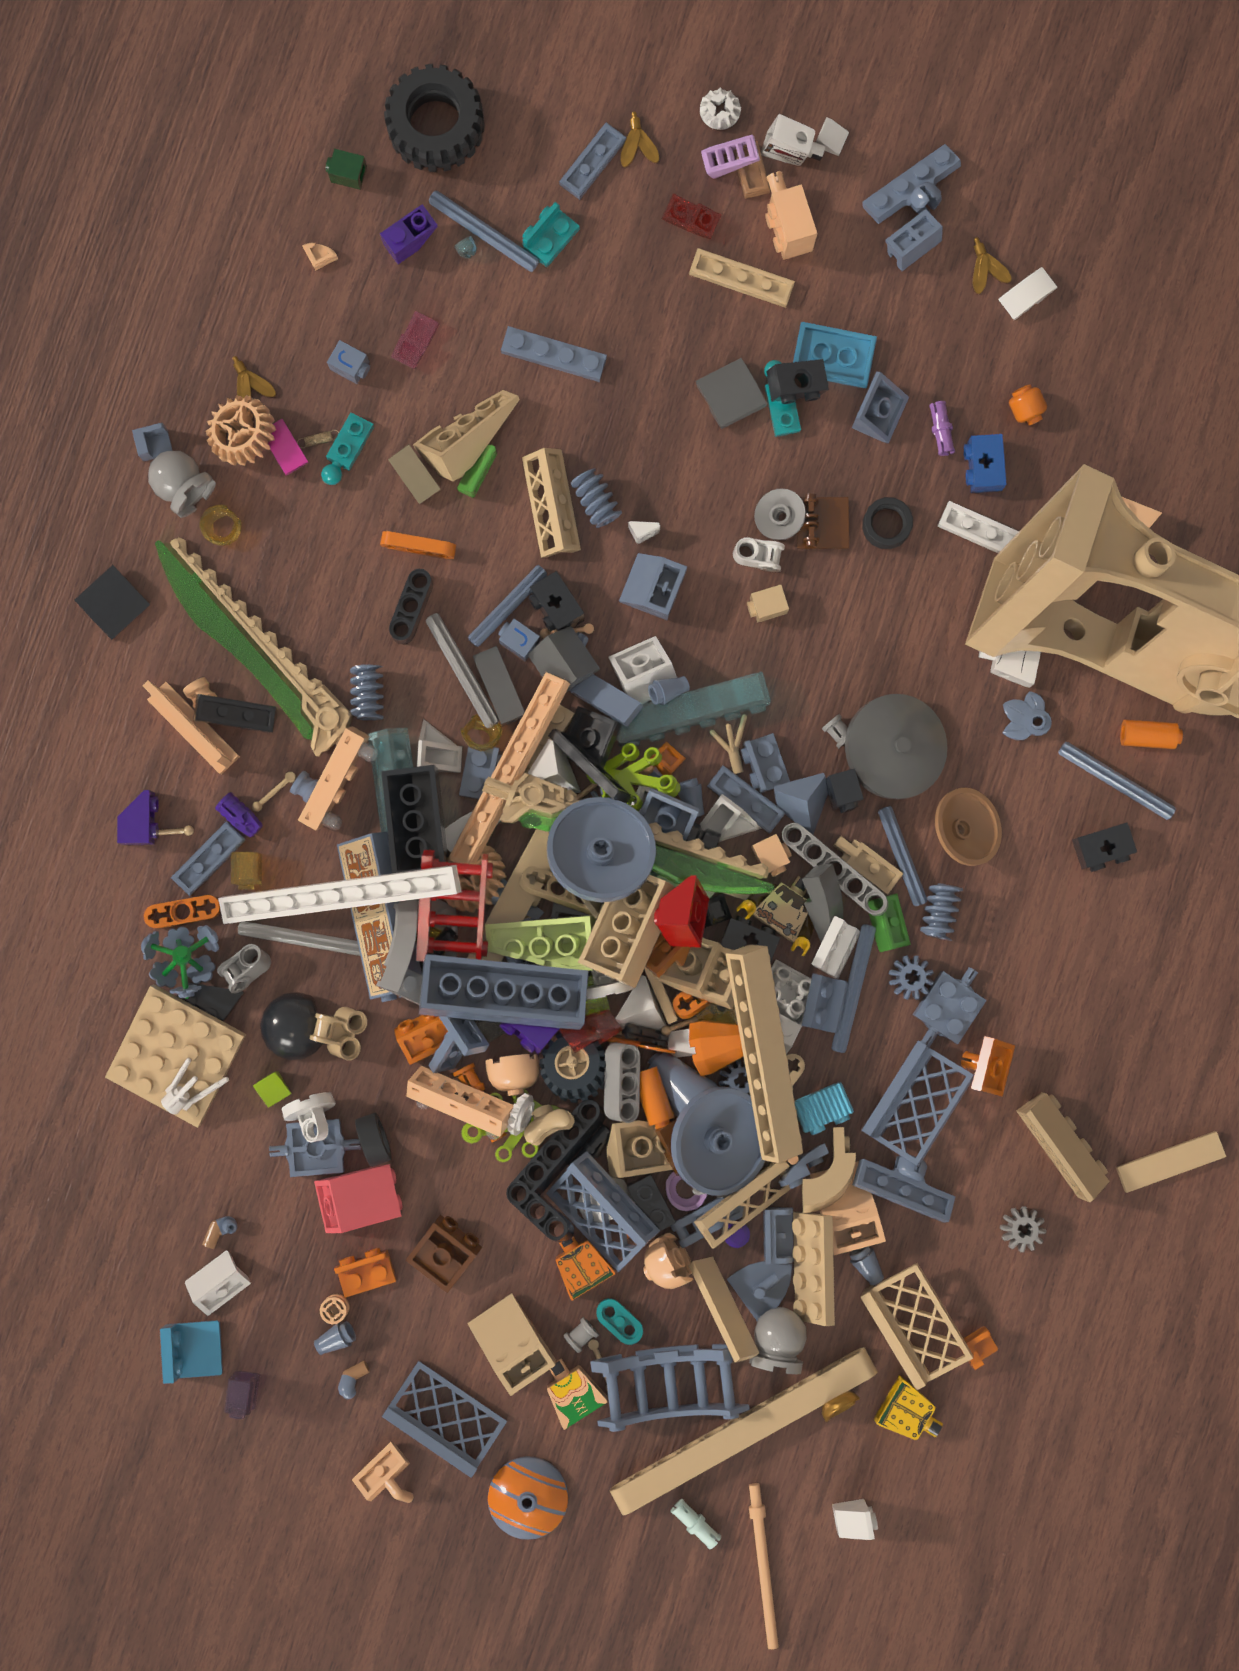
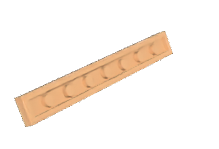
M547 672L545 673L491 778L513 785L515 780L518 781L522 777L570 686L569 682ZM486 792L482 793L448 857L450 861L467 864L477 863L503 813L506 800Z

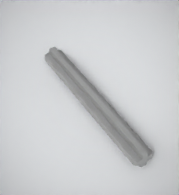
M438 613L427 617L426 623L486 728L495 726L499 722V718Z
M246 921L240 922L238 926V934L243 936L361 956L358 941Z

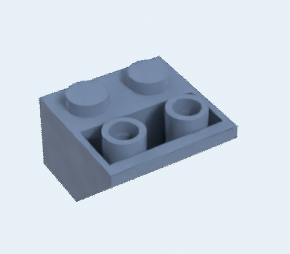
M638 553L619 602L668 620L686 575L687 566L664 557Z

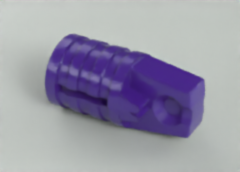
M232 792L224 796L215 807V810L220 812L228 822L250 838L254 837L263 826L254 813L240 799L235 797Z

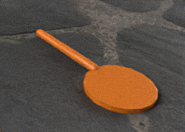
M589 1033L596 1040L629 1044L661 1052H677L672 1049L643 1045L638 1041Z

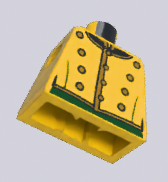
M900 1375L873 1418L877 1425L914 1440H918L923 1431L936 1437L943 1426L942 1422L932 1417L936 1409L934 1404Z

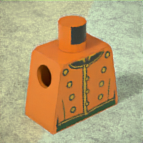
M573 1236L568 1242L559 1243L564 1252L558 1255L555 1260L571 1300L576 1299L615 1275L614 1267L587 1238L577 1243Z

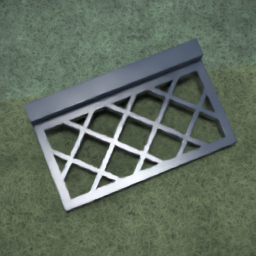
M918 1040L862 1131L919 1167L975 1075ZM933 1056L940 1061L942 1071L928 1075L926 1065ZM945 1064L952 1069L946 1070ZM959 1072L966 1076L961 1086L950 1088L948 1074ZM944 1076L946 1090L932 1093L929 1079ZM925 1080L928 1094L914 1097L912 1087L915 1082ZM948 1094L950 1102L948 1107L936 1111L933 1097ZM929 1098L932 1112L918 1115L915 1102ZM911 1103L914 1117L900 1120L898 1113L900 1106ZM934 1117L935 1128L933 1131L922 1134L919 1120ZM915 1121L918 1135L904 1138L901 1124ZM897 1125L899 1140L889 1142L882 1138L887 1127ZM928 1137V1139L926 1140V1142H925V1144H924L923 1138ZM919 1139L921 1150L916 1158L907 1153L905 1142ZM901 1144L902 1150L895 1145Z
M587 1151L570 1164L567 1171L546 1193L617 1272L622 1270L660 1232L654 1223ZM572 1175L581 1183L582 1186L573 1184ZM557 1190H567L568 1200L563 1199ZM574 1191L583 1193L584 1203L575 1200ZM590 1194L600 1205L591 1204ZM577 1208L585 1210L586 1220L577 1214ZM592 1211L601 1213L602 1222L594 1221ZM608 1214L616 1221L618 1225H613L609 1223ZM595 1228L603 1230L604 1239H600L596 1235ZM611 1231L619 1232L620 1242L612 1241ZM627 1235H628L637 1245L628 1244ZM613 1248L622 1250V1261L615 1256Z
M420 1361L417 1362L382 1415L384 1419L471 1478L507 1422ZM419 1369L429 1374L430 1387L415 1389L414 1377ZM433 1378H435L442 1384L434 1386ZM412 1383L413 1390L406 1391L409 1384ZM445 1386L451 1389L453 1401L438 1404L435 1389ZM432 1389L435 1405L419 1409L416 1393ZM455 1393L464 1399L456 1401ZM414 1394L415 1410L405 1412L396 1406L403 1395ZM463 1402L473 1404L475 1417L460 1420L457 1404ZM454 1405L457 1420L441 1424L438 1408ZM477 1408H479L486 1414L478 1415ZM436 1409L438 1425L427 1427L422 1424L420 1412ZM417 1413L418 1420L409 1414ZM492 1417L499 1422L493 1433L482 1435L479 1419ZM476 1420L479 1436L463 1439L461 1423ZM458 1424L460 1440L449 1442L444 1439L442 1427ZM439 1428L440 1435L431 1429ZM490 1437L484 1446L483 1438ZM480 1439L482 1450L475 1460L466 1454L464 1442ZM461 1443L462 1450L457 1448L454 1444Z

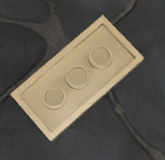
M793 1212L794 1312L804 1322L822 1326L835 1325L833 1216Z

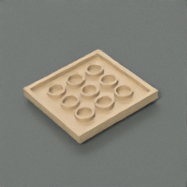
M153 984L149 987L105 1078L166 1110L161 1103V1099L167 1094L165 1090L171 1085L187 1058L191 1059V1063L177 1087H184L192 1077L196 1076L198 1080L187 1091L190 1095L188 1099H191L214 1083L225 1078L246 1034ZM219 1088L192 1104L187 1111L181 1109L175 1116L198 1128L202 1124Z

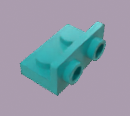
M554 202L551 207L546 206L539 215L540 220L535 226L530 225L522 236L523 249L538 258L539 262L545 267L552 263L580 230V226L560 210V205L557 202Z

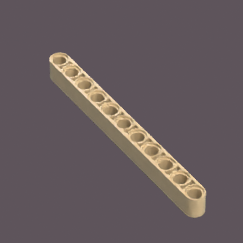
M864 1347L859 1348L740 1414L738 1418L724 1423L617 1483L609 1491L622 1515H627L819 1408L833 1398L869 1380L878 1371Z

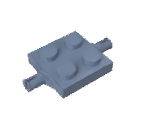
M968 967L961 980L954 979L944 971H940L933 985L929 988V993L925 994L912 1014L928 1028L927 1033L920 1042L930 1048L937 1035L948 1038L955 1044H959L986 1002L984 998L975 993L970 987V984L978 974L977 971Z
M341 1119L326 1120L328 1135L324 1140L308 1142L304 1138L300 1123L294 1122L286 1124L287 1139L285 1145L269 1146V1151L280 1150V1152H270L269 1154L270 1157L286 1156L289 1163L290 1177L345 1172V1151L361 1150V1145H350L359 1144V1138L344 1140L341 1131ZM314 1123L313 1130L314 1134L317 1135V1126Z

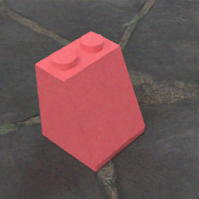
M390 1164L378 1165L314 1181L326 1233H344L402 1217L400 1211L402 1210V1201L400 1196L396 1194L394 1185L396 1184V1175L394 1170L390 1168Z

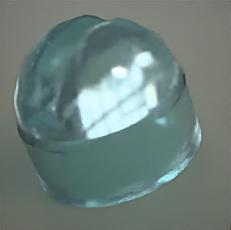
M472 236L463 239L454 246L457 253L464 259H470L471 255L474 256L477 251V246Z

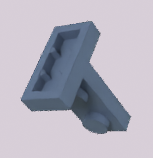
M439 1017L448 1032L445 1034L444 1040L435 1051L428 1066L433 1073L454 1069L462 1055L468 1056L485 1052L489 1043L474 1020Z

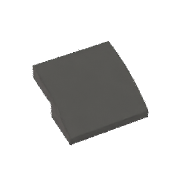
M742 358L696 381L697 388L709 405L710 412L721 429L767 406L756 381Z

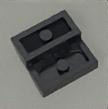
M113 564L74 599L111 640L150 606V603Z

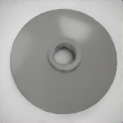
M788 489L772 490L765 494L758 502L754 515L755 523L759 531L767 538L785 540L794 536L801 529L805 521L806 509L802 499L795 492ZM786 513L785 520L779 521V515Z

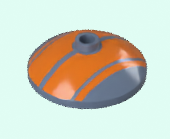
M530 1456L513 1459L496 1472L490 1483L488 1491L490 1514L499 1528L513 1537L527 1540L543 1537L560 1524L567 1510L568 1490L566 1482L558 1469L544 1459ZM530 1498L532 1505H523V1499Z

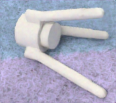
M187 1058L171 1085L165 1090L167 1094L161 1099V1103L171 1114L176 1115L181 1109L187 1111L192 1104L228 1082L229 1078L221 1079L196 1096L188 1099L190 1095L187 1091L198 1078L194 1076L184 1087H177L191 1063V1059Z

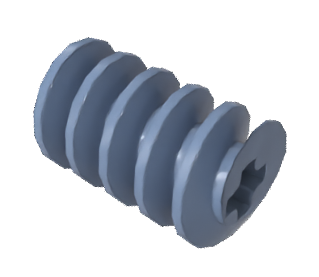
M591 469L573 479L571 486L572 488H578L576 491L577 497H583L580 501L581 505L584 507L588 506L585 510L586 515H593L590 522L593 525L598 524L596 528L613 522L622 514V511H613V508L618 504L617 501L608 502L613 493L603 492L608 487L607 483L599 484L603 474L594 475L596 469Z
M358 665L350 668V673L356 675V677L350 679V683L357 686L350 689V693L357 696L350 700L351 705L357 707L351 710V715L358 717L356 718L358 720L384 719V716L376 714V711L384 708L383 705L376 703V700L383 698V695L376 693V690L383 688L382 684L376 683L377 679L383 678V674L377 673L376 669L383 666Z
M938 883V885L929 886V890L935 893V895L928 896L927 901L933 905L926 906L924 910L931 914V916H924L922 918L929 926L921 927L920 931L930 937L952 941V939L946 936V933H952L955 930L948 926V923L956 922L957 919L952 917L950 913L959 912V909L952 904L953 902L961 901V898L956 896L955 892L963 891V888Z

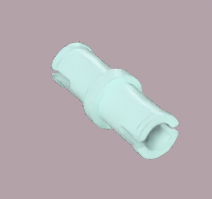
M680 1499L674 1505L677 1508L673 1507L671 1513L687 1526V1531L690 1534H695L708 1549L714 1548L718 1544L715 1540L720 1541L721 1535L716 1533L705 1522V1517L702 1514L698 1515L683 1499Z

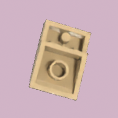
M703 938L701 948H690L685 964L682 967L674 962L660 978L653 975L654 979L697 998L729 1009L734 1007L725 954L733 950L722 947L718 942Z

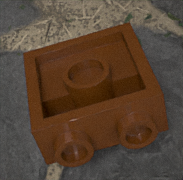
M440 1214L405 1261L448 1293L480 1252L482 1246L479 1245V1239L474 1234L469 1232L465 1234L457 1228L458 1223L450 1216L444 1218Z

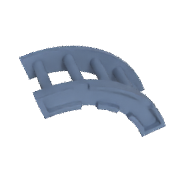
M699 1344L639 1350L636 1351L635 1356L625 1358L618 1354L590 1361L591 1371L603 1373V1377H606L611 1417L598 1420V1426L608 1427L612 1432L625 1430L626 1425L669 1417L721 1415L723 1419H736L739 1417V1413L750 1410L749 1404L735 1403L730 1365L733 1363V1358L726 1344H712V1349H699ZM690 1361L694 1365L698 1404L679 1405L674 1366L677 1365L676 1362ZM707 1361H716L717 1365H720L724 1403H709L704 1367V1363ZM660 1364L664 1368L668 1407L648 1409L644 1370L648 1365ZM630 1369L634 1374L638 1411L621 1414L617 1376L619 1371Z

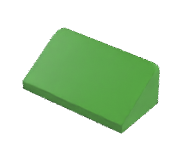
M487 445L475 464L465 472L457 487L459 492L475 498L497 456L495 446Z
M897 894L886 896L888 909L884 914L880 916L869 914L872 926L876 927L875 939L879 952L911 945ZM882 898L869 901V908L872 910H880L883 906Z

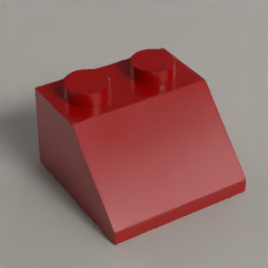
M691 875L662 897L659 909L655 910V925L658 926L662 936L665 937L670 946L701 948L709 897L697 876Z

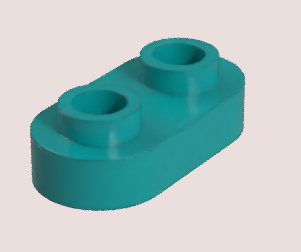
M606 1298L598 1304L596 1314L599 1322L622 1343L632 1345L641 1339L643 1335L641 1322L618 1300ZM607 1307L614 1308V1315L607 1316L605 1309ZM627 1325H632L635 1328L632 1334H627L624 1331Z

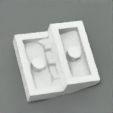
M834 916L812 965L833 978L839 979L860 935V931L848 925L845 920Z

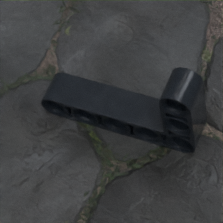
M589 1099L582 1101L571 1113L574 1118L573 1127L556 1131L511 1182L506 1192L507 1199L544 1235L558 1243H566L571 1240L574 1235V1227L541 1194L579 1152L584 1142L588 1141L605 1121L606 1114L604 1108L597 1102ZM595 1107L597 1111L595 1117L588 1120L586 1117L587 1111ZM578 1127L579 1135L577 1138L570 1140L569 1132L573 1128ZM560 1147L561 1156L557 1160H553V1150ZM538 1168H543V1177L536 1181L534 1178L535 1171ZM521 1188H525V1198L521 1201H518V1191ZM543 1205L545 1207V1214L537 1219L536 1209ZM559 1223H563L564 1232L556 1237L554 1233L555 1227Z

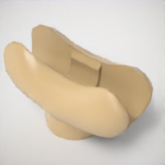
M551 1105L541 1106L532 1112L534 1121L526 1126L524 1137L528 1143L536 1146L540 1145L550 1134L572 1128L574 1118L565 1109L553 1111Z

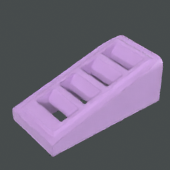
M753 135L715 145L701 151L706 172L713 179L760 161ZM747 145L749 152L748 157H745L742 146ZM737 149L739 159L735 160L733 150ZM725 153L727 154L729 161L727 163H725L723 154ZM715 157L717 158V162H718V165H717V166H715V162H714V158H715Z

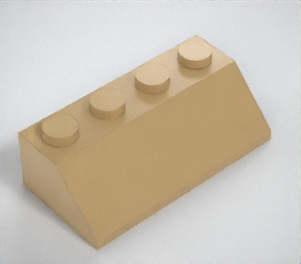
M649 875L645 883L633 894L617 901L604 902L578 963L636 988L661 932L654 922L655 910L659 909L660 899L675 887L665 880Z
M1041 1092L1016 1111L1076 1196L1090 1203L1110 1182L1105 1176L1108 1171L1100 1160L1095 1162L1090 1155L1092 1148L1084 1138L1079 1139L1074 1131L1077 1128L1068 1116L1064 1118L1058 1109L1061 1108V1105L1052 1094L1048 1096L1047 1093Z

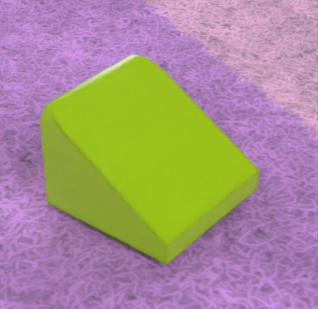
M279 1071L272 1073L253 1085L268 1108L292 1094Z

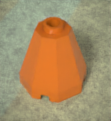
M709 1020L689 1024L690 1048L695 1047L696 1054H692V1058L700 1076L715 1073L744 1057L738 1024Z

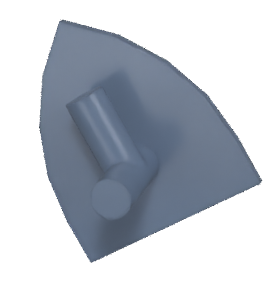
M764 1261L749 1264L727 1278L756 1321L768 1310L778 1307L783 1300L791 1281L792 1264H765Z

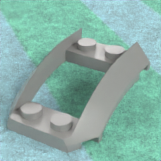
M419 899L400 901L398 904L394 903L393 909L396 910L394 933L384 966H386L381 981H378L376 986L420 1005L422 975L407 969L414 949L419 915ZM439 899L432 901L431 911H436V914L456 915V908ZM435 925L433 928L442 932L447 925ZM447 926L458 935V926ZM445 951L444 956L457 957L458 952Z

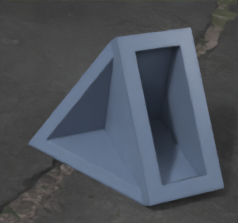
M824 773L773 787L776 805L785 812V815L795 823L803 826L812 835L828 795Z

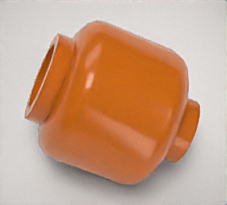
M1031 384L1011 393L1013 397L1009 400V406L1017 422L1023 423L1027 421L1028 425H1032L1043 419L1041 414L1047 410V404L1039 388L1031 387Z

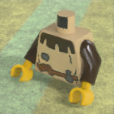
M798 876L790 888L783 883L779 885L771 883L761 887L737 907V912L741 908L747 911L748 915L745 919H749L751 916L755 917L792 942L791 950L793 952L796 946L801 947L804 951L802 956H805L810 948V939L814 931V925L804 905L807 899L803 896L807 889L803 883V878Z

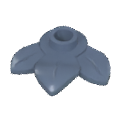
M1029 691L1024 701L1013 699L1003 704L1005 714L1011 721L1003 731L1006 737L1014 740H1025L1031 735L1041 736L1050 730L1052 725L1051 717L1045 712V702L1040 695ZM1040 718L1043 720V723L1040 726H1035L1033 721Z

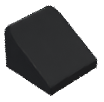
M724 894L709 899L704 928L732 918Z

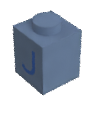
M340 340L327 361L331 371L355 384H358L360 378L364 379L370 369L369 359L365 353Z
M515 619L511 623L506 622L498 633L501 636L499 639L500 644L525 662L529 658L528 654L540 642V636Z

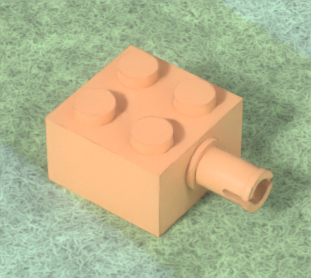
M781 171L776 172V177L774 173L766 177L772 194L770 204H767L768 213L765 216L769 229L773 228L776 236L773 238L776 252H781L783 260L812 252L817 237V230L802 184L787 189Z

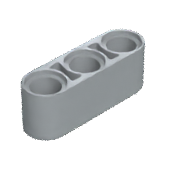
M614 1042L607 1047L605 1052L604 1111L611 1120L631 1123L636 1120L639 1114L640 1052L634 1045Z

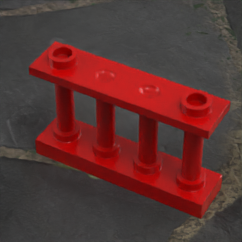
M424 850L421 870L457 865L458 874L481 875L480 891L461 889L462 892L457 894L419 899L416 961H424L425 955L434 953V951L475 953L476 959L482 960V957H487L488 941H483L487 878L492 879L493 863L488 862L489 854H483L482 864L439 862V859H434L435 850ZM437 899L479 901L478 917L436 914V911H431L432 901H437ZM435 925L478 928L477 943L435 940V937H430V927H435Z

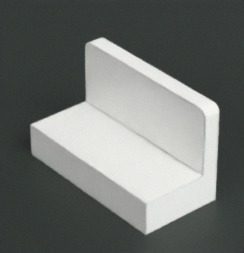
M228 1251L223 1252L185 1281L193 1304L207 1316L251 1284L248 1276L236 1266L231 1253Z

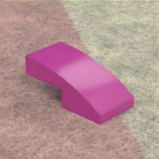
M281 419L273 424L276 431L271 434L275 440L268 441L267 444L287 476L308 464V461L285 422Z

